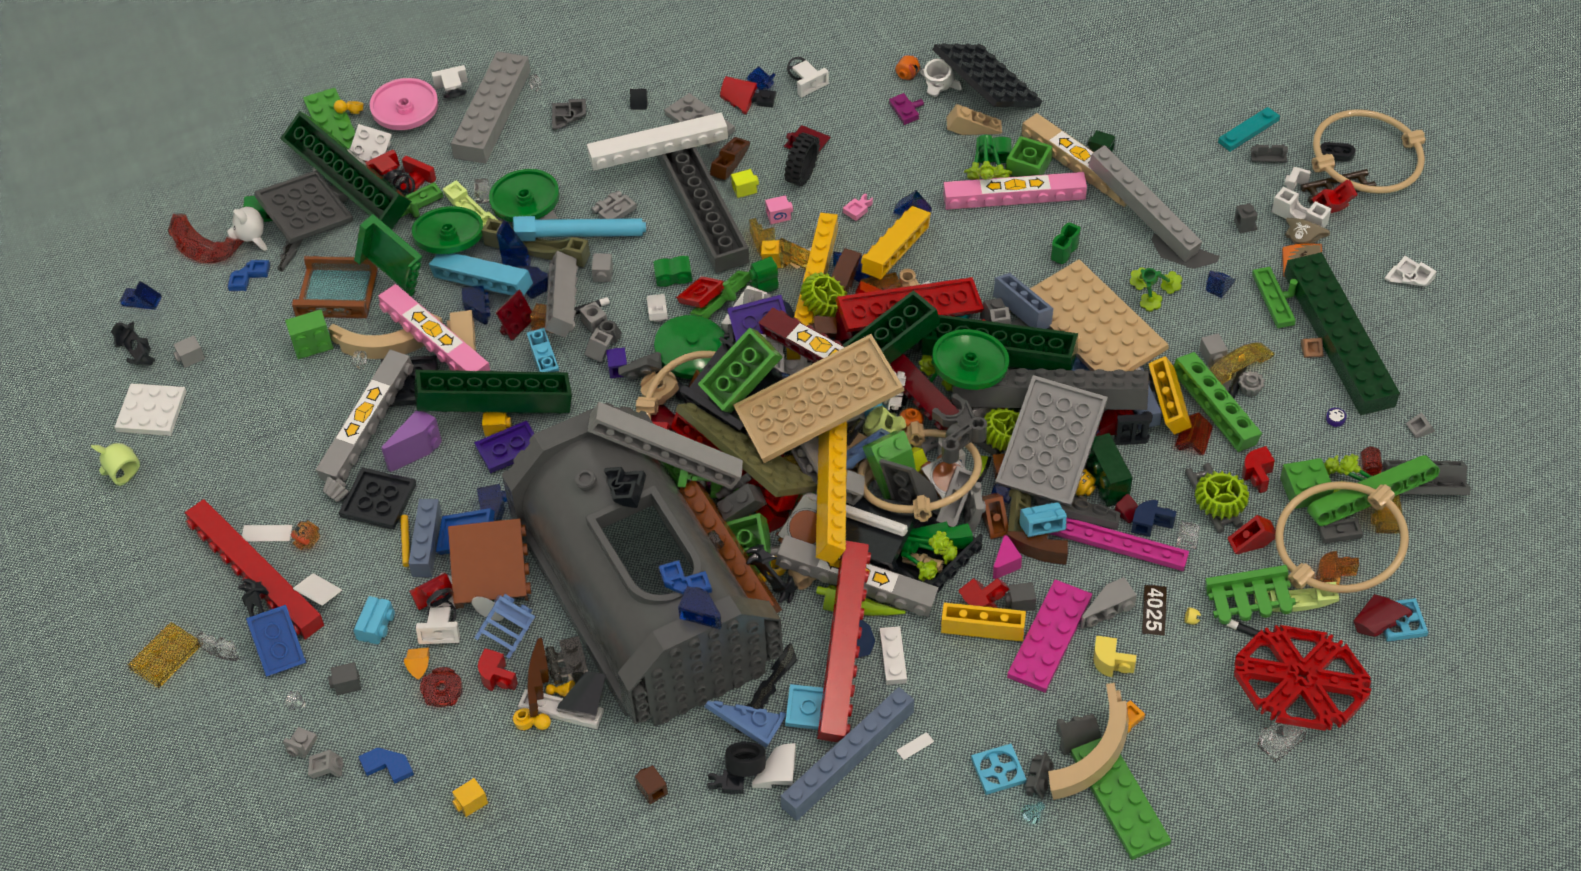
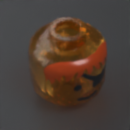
M309 520L306 522L300 521L290 534L294 540L292 544L300 550L303 548L311 549L320 538V528Z

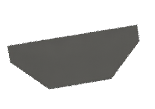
M1154 233L1151 239L1161 258L1192 269L1217 263L1220 257L1199 249L1196 255L1184 262L1157 234Z

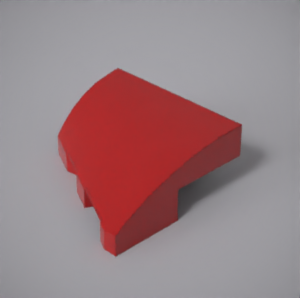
M725 76L720 97L730 102V105L733 107L737 106L740 108L742 113L746 115L752 105L751 99L757 89V83Z

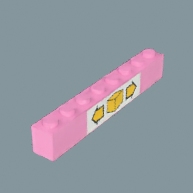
M1084 172L944 182L943 188L946 210L1086 200L1087 193Z
M394 284L378 295L380 309L384 313L387 312L394 322H399L407 333L410 332L418 342H422L429 352L435 353L441 362H445L452 371H490L489 362L398 285Z

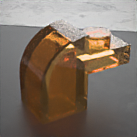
M1337 551L1325 554L1320 559L1316 580L1336 582V585H1339L1341 576H1356L1360 565L1359 558H1338Z

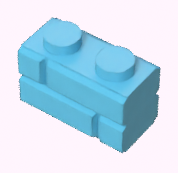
M1056 502L1021 509L1019 523L1027 537L1065 530L1067 516L1061 505Z
M368 597L353 630L357 640L379 644L381 638L386 637L388 622L392 621L395 615V610L389 600Z

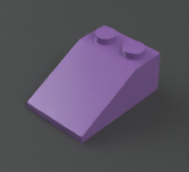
M415 411L381 447L388 471L392 472L421 459L439 447L442 440L435 417L423 411Z

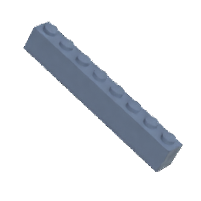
M898 687L780 795L781 808L798 821L914 713V699Z

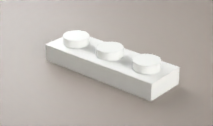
M900 626L880 628L886 685L907 683Z

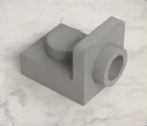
M298 727L291 739L285 738L283 744L289 755L305 758L318 737L315 733Z
M331 750L309 756L308 776L313 779L329 773L336 777L342 776L343 758Z

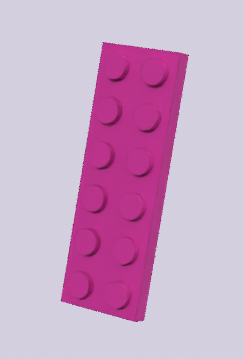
M1055 579L1007 673V678L1046 693L1079 626L1082 615L1092 599V593Z

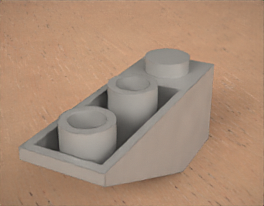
M1124 577L1107 584L1082 615L1081 629L1093 627L1098 622L1112 619L1116 614L1123 611L1128 612L1135 607L1137 595Z

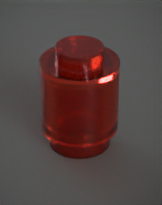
M1366 447L1361 451L1363 471L1374 476L1381 473L1383 468L1381 452L1378 448Z

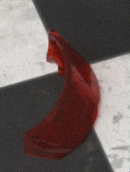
M183 213L173 214L168 227L169 236L173 237L176 248L186 257L201 263H216L226 260L244 242L243 240L226 237L224 242L210 241L201 236L192 227L186 214Z

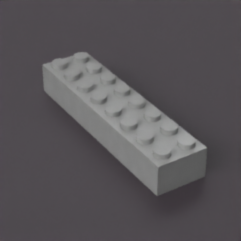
M496 52L451 142L454 158L487 163L531 72L528 56Z

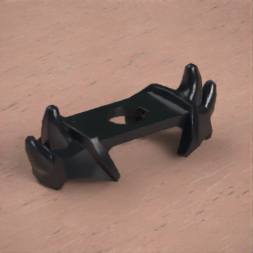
M134 321L128 325L122 322L116 323L111 330L115 347L124 345L134 358H127L126 361L135 365H153L155 359L149 356L151 348L148 339L140 338L134 331ZM133 340L137 341V348L135 350L132 349Z
M758 544L749 548L746 553H751V555L747 559L746 564L755 565L771 584L773 591L780 593L779 603L783 602L786 598L787 602L790 603L794 598L795 590L798 588L794 584L793 577L789 576L787 583L781 580L769 565V561L776 559V556L766 552L764 545Z
M243 579L245 584L240 585L238 589L245 591L242 600L244 606H247L249 617L254 616L253 609L255 606L258 607V614L263 613L264 609L259 595L260 593L268 595V590L261 584L262 582Z

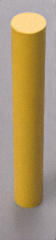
M401 515L402 564L404 567H409L408 515Z

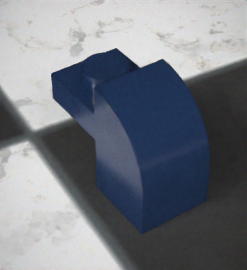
M1158 500L1145 501L1135 510L1131 533L1151 537L1153 525L1173 529L1177 511L1158 507Z

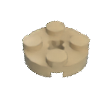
M655 371L646 375L641 381L640 390L643 397L646 396L652 380L657 375ZM671 371L662 379L658 385L661 387L656 389L653 398H657L658 405H662L679 390L676 377Z

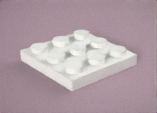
M130 384L114 427L116 432L171 436L186 395L185 387Z

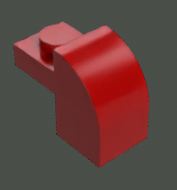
M1345 180L1334 190H1322L1312 200L1331 208V213L1348 207V202L1355 198L1357 193L1351 180Z
M1267 446L1249 452L1245 457L1242 470L1244 481L1250 479L1252 485L1257 488L1259 493L1267 491L1269 478L1266 474L1272 473L1275 463Z
M973 578L958 591L969 605L998 608L994 601L1001 599L1010 589L999 578H996L986 587Z
M485 648L478 661V671L482 684L490 691H493L496 685L502 689L515 690L518 685L516 673L504 670L506 666L504 654Z

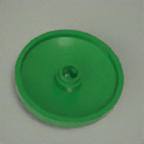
M521 169L510 172L497 180L489 193L492 211L499 218L509 222H513V217L535 216V220L540 219L555 208L560 197L558 183L555 178L549 173L538 169Z
M458 206L436 208L417 218L412 226V238L416 246L426 252L435 254L457 253L472 247L483 236V221L479 214L468 208Z
M696 315L678 316L665 322L657 331L654 341V353H661L662 367H664L672 360L691 352L717 351L722 345L719 338L720 336L724 338L725 333L715 322ZM701 358L685 362L671 370V372L680 378L692 379L695 371L698 370L701 373L711 358Z
M962 329L949 332L937 340L932 352V365L937 374L949 384L963 389L980 390L998 384L1005 377L1009 366V355L1003 344L995 337L978 330Z

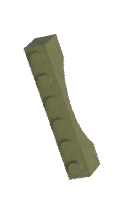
M488 218L482 229L486 246L552 260L556 251L576 258V266L583 268L590 256L589 243L585 239L569 237L562 240L535 238V241H514L513 227L504 221Z

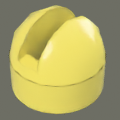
M1188 607L1185 614V623L1195 625L1200 622L1199 619H1196L1197 616H1201L1200 612L1195 608Z

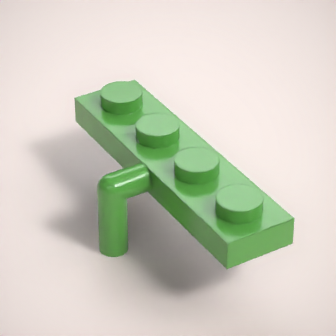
M435 182L406 195L412 202L402 217L411 213L413 217L418 218L420 216V208L444 197L443 192Z
M1271 267L1254 269L1252 276L1276 327L1282 328L1295 325L1296 319L1286 299L1294 297L1298 281L1291 279L1288 291L1282 292Z
M738 270L723 283L724 289L718 296L711 299L705 307H696L690 312V315L709 319L727 300L735 301L737 299L735 293L745 287L751 280L749 272Z

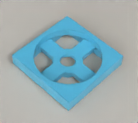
M1416 598L1396 601L1412 610L1413 613L1409 618L1404 615L1403 617L1406 619L1404 622L1396 620V624L1400 626L1402 632L1394 633L1389 628L1383 631L1386 641L1426 637L1428 630ZM1419 621L1418 629L1411 631L1409 622Z
M1012 744L971 755L972 763L986 795L1024 784L1027 781ZM1006 754L1011 757L1012 761L1004 764L999 761L998 755ZM989 758L991 767L981 770L980 764L982 760ZM996 767H1001L1003 771L1001 773H996L994 769ZM1016 770L1017 774L1008 782L1007 772ZM994 777L998 779L999 784L992 783L986 778Z

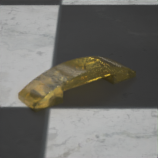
M1250 343L1230 352L1209 370L1223 384L1232 379L1234 373L1255 361L1262 363L1274 357L1275 353L1263 343Z

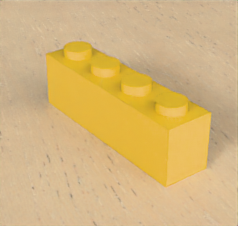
M1166 356L1148 363L1165 424L1174 435L1191 428V422L1174 366Z
M944 602L941 633L1023 642L1026 611Z

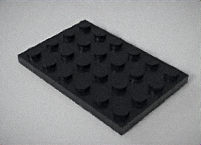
M957 43L934 45L932 50L993 107H1040L1043 102L1037 93L1031 91L1026 83L1020 81L1016 74L1010 72L1005 64L1000 63L995 55L986 50L985 46L981 44L960 45Z

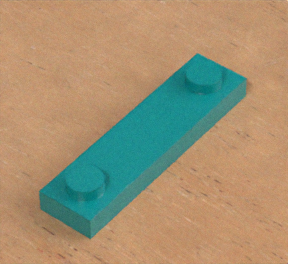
M1266 107L1220 136L1218 143L1231 152L1278 122L1280 115Z

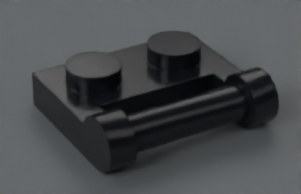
M1144 411L1139 415H1118L1114 437L1115 445L1148 443L1149 424L1153 418L1152 413ZM1137 424H1142L1141 432L1136 435Z

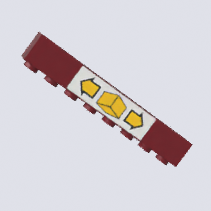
M773 307L758 322L762 333L814 363L845 348L839 341L831 340L826 334H820L810 325L806 326L797 318H791L784 311H779Z

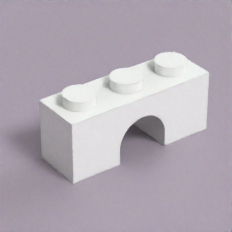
M1282 187L1274 198L1272 213L1285 219L1298 218L1310 221L1323 228L1326 227L1331 208L1316 201L1310 208H1305L1299 203L1298 193Z

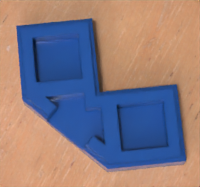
M251 260L239 271L235 270L232 272L229 278L228 290L247 291L250 278L268 277L270 261Z
M679 560L659 566V571L666 588L690 598L712 592L706 571L685 577Z
M375 748L358 756L367 776L386 767L394 784L414 775L404 754Z

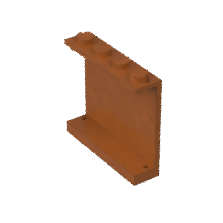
M520 518L448 526L452 589L454 592L453 603L456 609L464 608L465 603H472L474 597H484L492 601L498 595L503 597L506 594L511 598L524 597L525 601H529L528 594L532 593L531 583L527 582V575H530L529 563H525V556H528V545L524 544L523 537L527 536L526 525H522Z

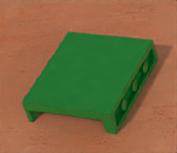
M372 214L360 224L354 261L360 265L368 258L412 297L416 292L415 287L418 283L419 269L422 266V255Z

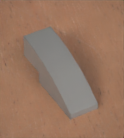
M957 466L945 497L959 490L969 480L972 471ZM968 493L957 501L940 508L936 521L940 523L947 521L948 526H956Z

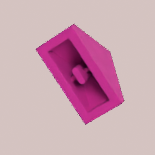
M1005 535L993 567L994 579L1021 569L1022 556L1009 537Z

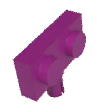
M905 93L889 99V104L904 125L919 119V113L915 108L924 105L922 99L911 102Z

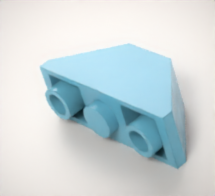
M545 328L527 332L537 371H559Z

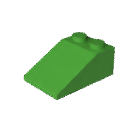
M893 431L862 446L883 498L890 499L891 495L879 461L884 459L912 467L916 470L912 448L905 431Z
M757 513L727 522L745 552L749 548L761 544L764 545V550L771 554L767 518L762 514Z

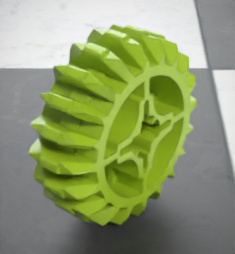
M815 272L802 283L800 294L802 295L801 300L805 301L803 306H807L808 311H812L814 316L835 317L838 308L836 298L838 296H845L848 292L844 291L845 286H841L840 281L835 280V276L830 277L828 273L823 274L820 272L817 274Z
M998 407L997 410L992 409L984 416V419L987 421L986 444H991L992 449L998 448L999 451H1006L1020 412L1016 413L1014 410L1010 411L1007 408L1002 410Z
M1214 470L1212 475L1207 473L1205 477H1201L1196 485L1194 496L1196 498V505H1200V510H1205L1206 515L1212 514L1213 519L1219 516L1221 520L1224 517L1230 520L1232 515L1237 517L1239 513L1244 511L1248 505L1249 492L1247 485H1244V479L1238 480V475L1232 476L1231 472L1225 474L1223 470L1217 473Z

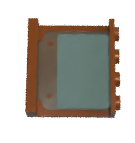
M304 256L306 272L299 300L293 299L292 302L295 317L317 310H322L325 318L368 317L378 273V267L368 258L359 265L354 261V257Z

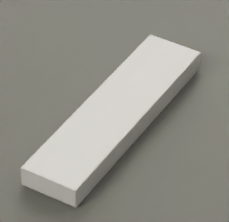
M525 689L518 709H529L528 689ZM544 693V699L537 700L538 714L544 713L553 719L593 729H598L604 713V709L598 707L597 716L557 709L558 704L563 698Z

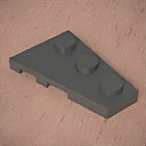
M1080 495L1079 498L1075 496L1071 507L1061 504L1067 518L1103 526L1108 529L1117 530L1120 512L1102 504H1091L1084 496Z

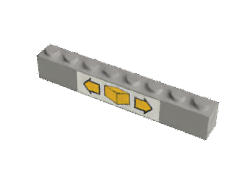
M389 350L317 466L316 472L321 480L326 481L327 477H330L333 480L339 478L341 481H345L348 478L349 471L357 463L362 450L367 447L368 440L376 432L377 426L381 419L385 417L390 404H393L395 396L403 388L407 376L412 373L413 364L410 356Z
M785 535L777 553L775 565L798 572L803 576L816 578L824 583L837 585L840 557L834 564L816 558V545ZM866 564V571H869L868 581L864 583L863 588L867 590L866 596L882 603L894 605L899 609L909 610L919 616L929 617L938 587L871 564Z

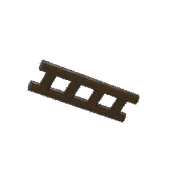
M1367 169L1342 175L1349 180L1357 178L1360 184L1376 186L1375 181L1368 182L1365 176L1369 175ZM1330 177L1301 184L1300 187L1302 191L1309 190L1312 196L1308 197V202L1314 203L1312 198L1318 194L1316 188L1325 186L1326 189L1334 190L1335 188L1332 184L1339 182Z

